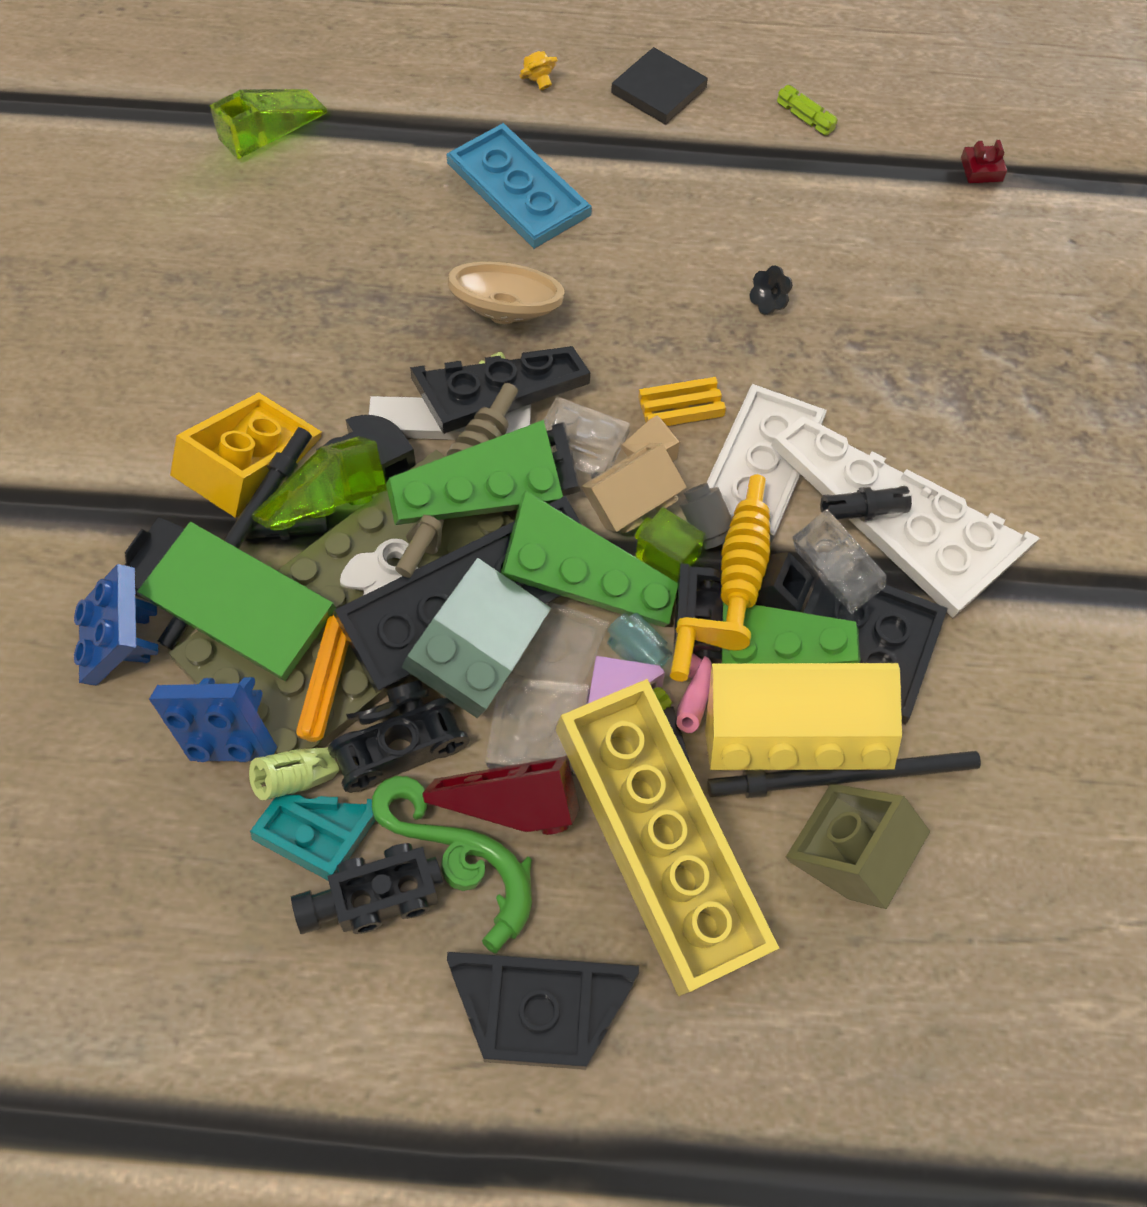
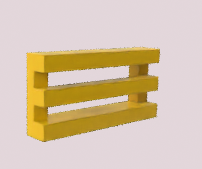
M716 377L639 389L638 398L645 422L656 415L662 419L666 426L724 417L726 406L724 402H721L722 394L720 389H717L718 382ZM707 402H711V403H712V404H708V405H702V406H696V407H690V408H689V405H695V404H701V403H707ZM671 408H673L672 411H666V412H660V413H654V414L652 413V412H654V411H660V410H665V409H671Z

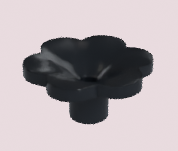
M776 265L770 266L767 271H758L753 277L754 287L749 294L751 302L758 305L760 313L765 315L772 314L775 309H784L788 305V293L793 286L791 278L785 276L783 269Z

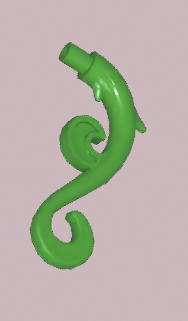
M395 776L384 780L377 786L372 796L374 819L382 827L395 834L450 845L442 856L441 872L445 881L452 888L461 891L472 890L484 878V861L479 860L475 864H468L465 861L468 855L484 858L501 876L505 885L506 896L504 898L500 894L497 895L496 899L500 912L494 918L495 925L482 939L483 945L489 951L497 953L509 938L515 939L519 935L529 918L532 907L530 878L532 859L526 857L520 863L516 856L500 842L470 829L414 824L398 820L389 810L391 802L398 798L408 799L413 804L415 809L413 818L415 820L424 817L427 803H424L422 793L425 791V788L417 780L408 776Z

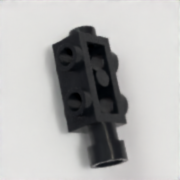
M402 843L384 851L385 858L366 864L364 858H352L341 862L336 867L338 873L327 876L330 885L329 890L312 894L311 890L291 896L292 908L300 934L321 929L320 923L338 918L343 932L352 930L354 934H363L381 927L382 920L401 915L402 919H410L427 913L430 910V905L438 903L435 887L444 885L436 856L426 859L423 847L413 849L412 844ZM406 881H414L418 884L416 889L403 893L400 891L401 885ZM361 895L370 897V903L353 907L357 897Z

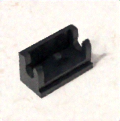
M680 564L675 605L673 656L678 634L676 627L680 618L689 617L723 621L722 585L719 582L721 581L722 571L714 568L691 567L689 564ZM695 640L693 648L695 655L700 659H703L704 656L708 657L712 664H721V647Z

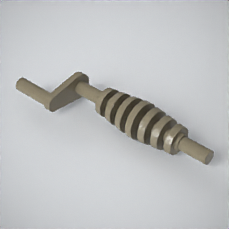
M504 383L491 407L479 409L474 419L465 427V431L461 432L455 443L451 445L447 456L506 433L509 423L504 416L518 394V389L513 384ZM423 515L410 528L406 535L409 545L395 567V570L400 575L410 578L424 553H437L441 546L442 525L445 519L437 520L430 515Z

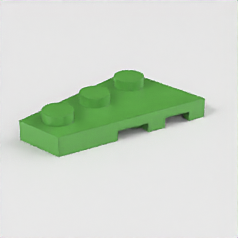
M724 602L723 622H726L728 605H726ZM760 605L747 608L745 612L743 626L747 627L751 632L750 645L738 651L722 648V664L860 663L859 631L855 621Z

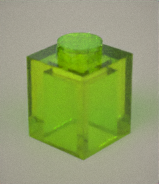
M662 507L653 519L647 517L639 526L635 534V539L638 540L636 558L677 582L680 564L692 566L701 555L705 533Z

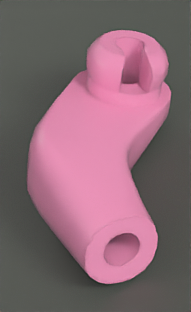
M694 653L692 654L688 676L692 680L677 707V727L686 733L695 732L700 725L709 697L712 663L708 657L704 656L703 659H700Z

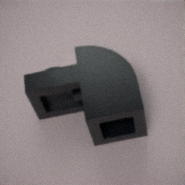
M359 415L346 419L348 434L333 438L325 445L316 449L321 472L329 484L366 466L382 490L386 488V483L390 477L409 471L416 465L414 449L399 427L390 420L375 415Z

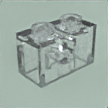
M828 509L792 537L797 553L851 614L886 587V574Z

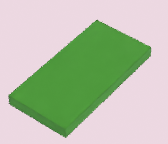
M192 522L186 526L137 591L142 598L283 681H286L326 624L327 619L336 609L333 602Z

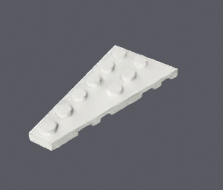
M803 415L775 436L771 447L822 495L854 493L860 487H871L872 490L907 486L910 492L909 494H903L902 497L911 496L912 506L910 512L878 515L872 521L863 522L860 518L849 520L935 602L947 607V613L952 618L961 612L1040 539L1028 531L1022 535L1003 525L1005 520L993 513L986 516L968 507L964 498L908 469L903 473L885 464L886 458L873 451L868 455L848 445L846 437Z

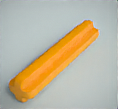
M334 615L327 619L296 730L299 738L309 742H317L324 737L349 645Z

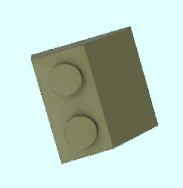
M832 784L826 790L786 855V858L790 863L845 898L887 909L931 831L905 796Z

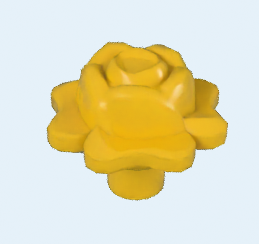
M537 51L529 56H525L524 69L520 71L521 74L519 75L520 79L527 78L536 81L540 90L552 86L549 74L556 66L557 57H548L545 51Z

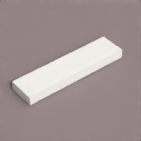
M371 396L369 415L380 416L390 420L399 427L406 438L456 440L460 433L465 431V427L443 434L423 398ZM531 404L506 413L504 417L507 419L509 426L505 434L530 425Z

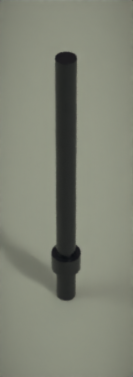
M298 427L283 451L275 453L267 465L269 472L224 541L238 549L241 547L284 480L289 481L297 469L298 464L296 461L312 438L308 431ZM173 616L157 642L173 650L189 625Z
M977 751L901 758L896 760L895 769L788 770L765 773L764 770H744L740 776L708 779L707 787L710 797L745 794L746 798L764 797L767 795V791L979 769L981 759Z

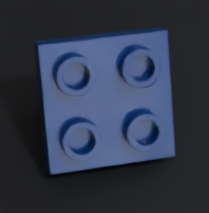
M117 564L104 579H100L97 582L95 588L85 599H81L76 606L74 622L79 626V641L74 652V662L79 666V683L97 686L122 661L148 663L151 661L150 655H157L159 653L158 644L136 637V623H149V616L157 615V606L135 598L134 567Z
M244 677L240 683L215 684L214 678H203L199 684L157 685L149 698L190 761L248 762L254 758L272 755L277 749V745L257 713L263 694L261 690H252L255 685L254 677Z

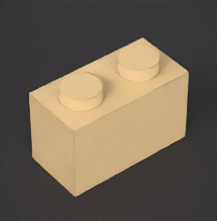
M649 443L585 483L581 488L605 529L614 532L620 530L621 533H626L638 527L644 521L641 516L655 508L656 511H661L674 504L678 500L676 494L687 488L663 443Z

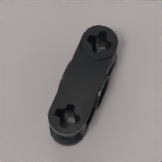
M439 698L410 712L389 718L386 721L360 731L346 733L333 740L328 746V752L332 758L338 761L344 776L341 782L344 791L352 793L365 790L379 781L409 771L435 759L451 756L464 749L469 744L470 739L467 732L461 731L453 714L455 709L454 703L448 698ZM399 739L410 742V745L403 750H393L388 747L391 742ZM353 758L356 759L358 766L355 765Z

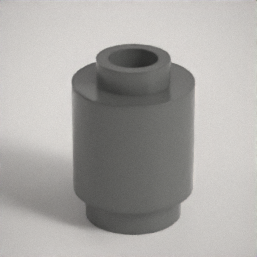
M703 483L687 490L684 493L686 499L680 503V507L695 541L701 542L703 549H710L724 544L732 517L719 487L709 488L708 483Z

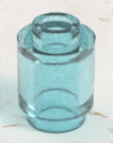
M626 613L622 614L607 630L611 635L607 645L622 660L660 665L662 668L672 656V652L666 647L668 642L638 613L630 617Z

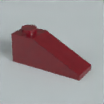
M568 756L435 778L422 793L424 803L523 832L541 830L544 835L557 834L567 830L569 825H573L580 810Z

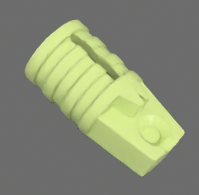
M328 747L295 749L289 752L254 758L249 768V779L255 795L260 800H268L273 797L284 796L285 794L289 795L305 791L332 780L340 769L335 759L330 756Z

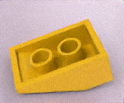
M258 392L176 435L170 476L236 518L242 513L269 472L267 465L275 453L283 451L296 429L301 427L312 435L311 440L296 463L320 440L322 431Z

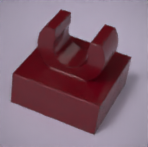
M981 140L977 141L974 147H964L961 161L968 183L1004 181L1007 168L1003 159L1005 152L1001 140H996L994 146H984Z

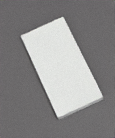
M752 384L707 483L709 488L719 487L729 513L733 518L737 504L746 500L750 476L758 474L765 477L763 503L770 510L769 535L770 542L772 543L801 475L771 447L773 439L802 415L822 425L827 410Z

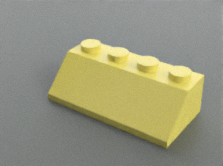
M898 663L712 664L705 725L710 770L895 769L902 739L901 684Z

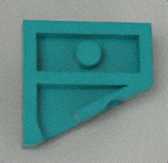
M286 794L275 797L250 830L251 839L328 881L327 876L338 873L337 865L350 859L376 821L372 813V799H367V804L338 803V797L319 796L314 799H306L301 795Z

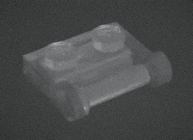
M560 397L555 398L544 418L546 431L552 430V425L564 422L568 431L570 446L598 457L594 459L571 450L575 468L591 474V479L613 466L621 450V445L625 442L630 432V423ZM556 446L551 447L552 453L557 451Z

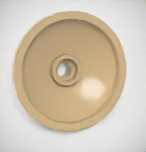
M503 262L466 263L453 268L448 276V287L460 302L476 313L490 318L493 322L499 324L523 322L546 315L558 308L564 298V288L556 279L541 271Z

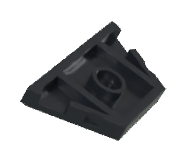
M447 952V962L483 1060L488 1063L586 1070L639 974V966Z

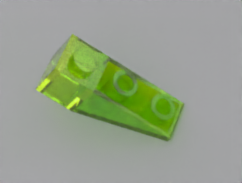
M242 89L209 105L218 139L237 159L327 113V108L308 89Z
M358 436L319 448L252 513L253 520L267 528L270 527L271 530H282L295 525V519L307 515L313 518L323 517L334 513L336 506L345 503L361 505L372 501L374 494L387 491L376 441Z

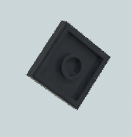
M653 47L612 82L611 93L658 121L667 124L707 88L708 77Z

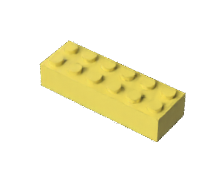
M648 679L562 714L555 731L678 996L689 993L779 949Z

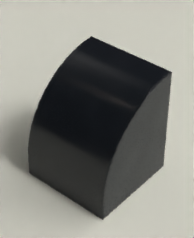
M790 552L770 555L755 605L800 612L814 577Z

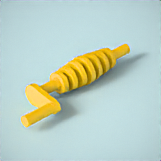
M755 474L750 476L746 500L737 504L722 548L721 599L728 605L726 622L689 617L678 620L676 627L678 634L670 677L675 681L684 682L688 680L695 640L733 651L743 650L750 645L751 632L747 627L743 626L745 612L747 608L754 606L757 601L758 591L761 588L770 557V510L763 503L766 479L762 475Z

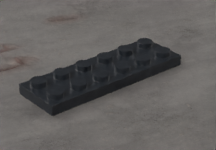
M566 496L549 504L581 524ZM515 521L416 569L410 578L402 576L334 610V617L376 693L412 675L402 668L406 657L477 558L501 573ZM513 581L545 604L561 597V595Z

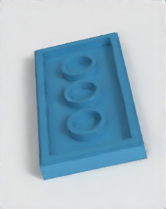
M504 123L446 154L447 164L534 249L591 216L592 206Z

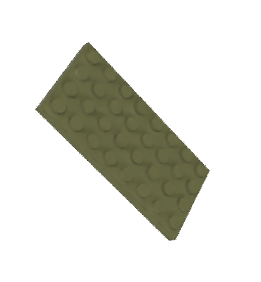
M436 449L411 469L441 459L444 456ZM386 487L277 571L333 602L337 609L364 594V590L349 589L340 585L341 574L348 562L357 554L375 552L381 543L389 539H401L409 544L406 535L415 523L395 525ZM505 511L445 519L442 525L440 548L436 554L424 553L417 567L420 568L515 520ZM391 558L387 562L391 566H397L400 559ZM326 624L286 681L281 680L200 631L194 633L169 652L172 660L194 684H199L203 678H214L215 684L240 683L244 677H254L255 685L252 690H261L263 694L257 713L277 745L274 754L289 752L295 749L326 747L357 721L347 719L346 714L362 712L374 707L387 696L386 690L398 687L410 677L408 676L376 693L349 644L324 737L317 742H309L299 738L296 730Z

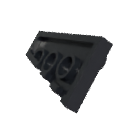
M573 346L523 352L520 359L513 360L501 358V355L485 357V363L462 366L461 361L444 363V369L426 371L425 365L410 367L411 379L443 434L466 427L474 419L475 414L480 408H490L504 383L513 384L518 389V394L507 411L509 412L590 384L591 374Z

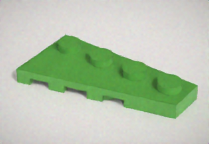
M544 420L390 477L386 483L395 525L416 523L423 515H430L437 520L518 510L521 496L525 491L547 504L563 497Z

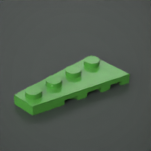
M525 491L521 496L501 571L502 575L516 582L660 627L669 625L678 588L677 582L529 492Z

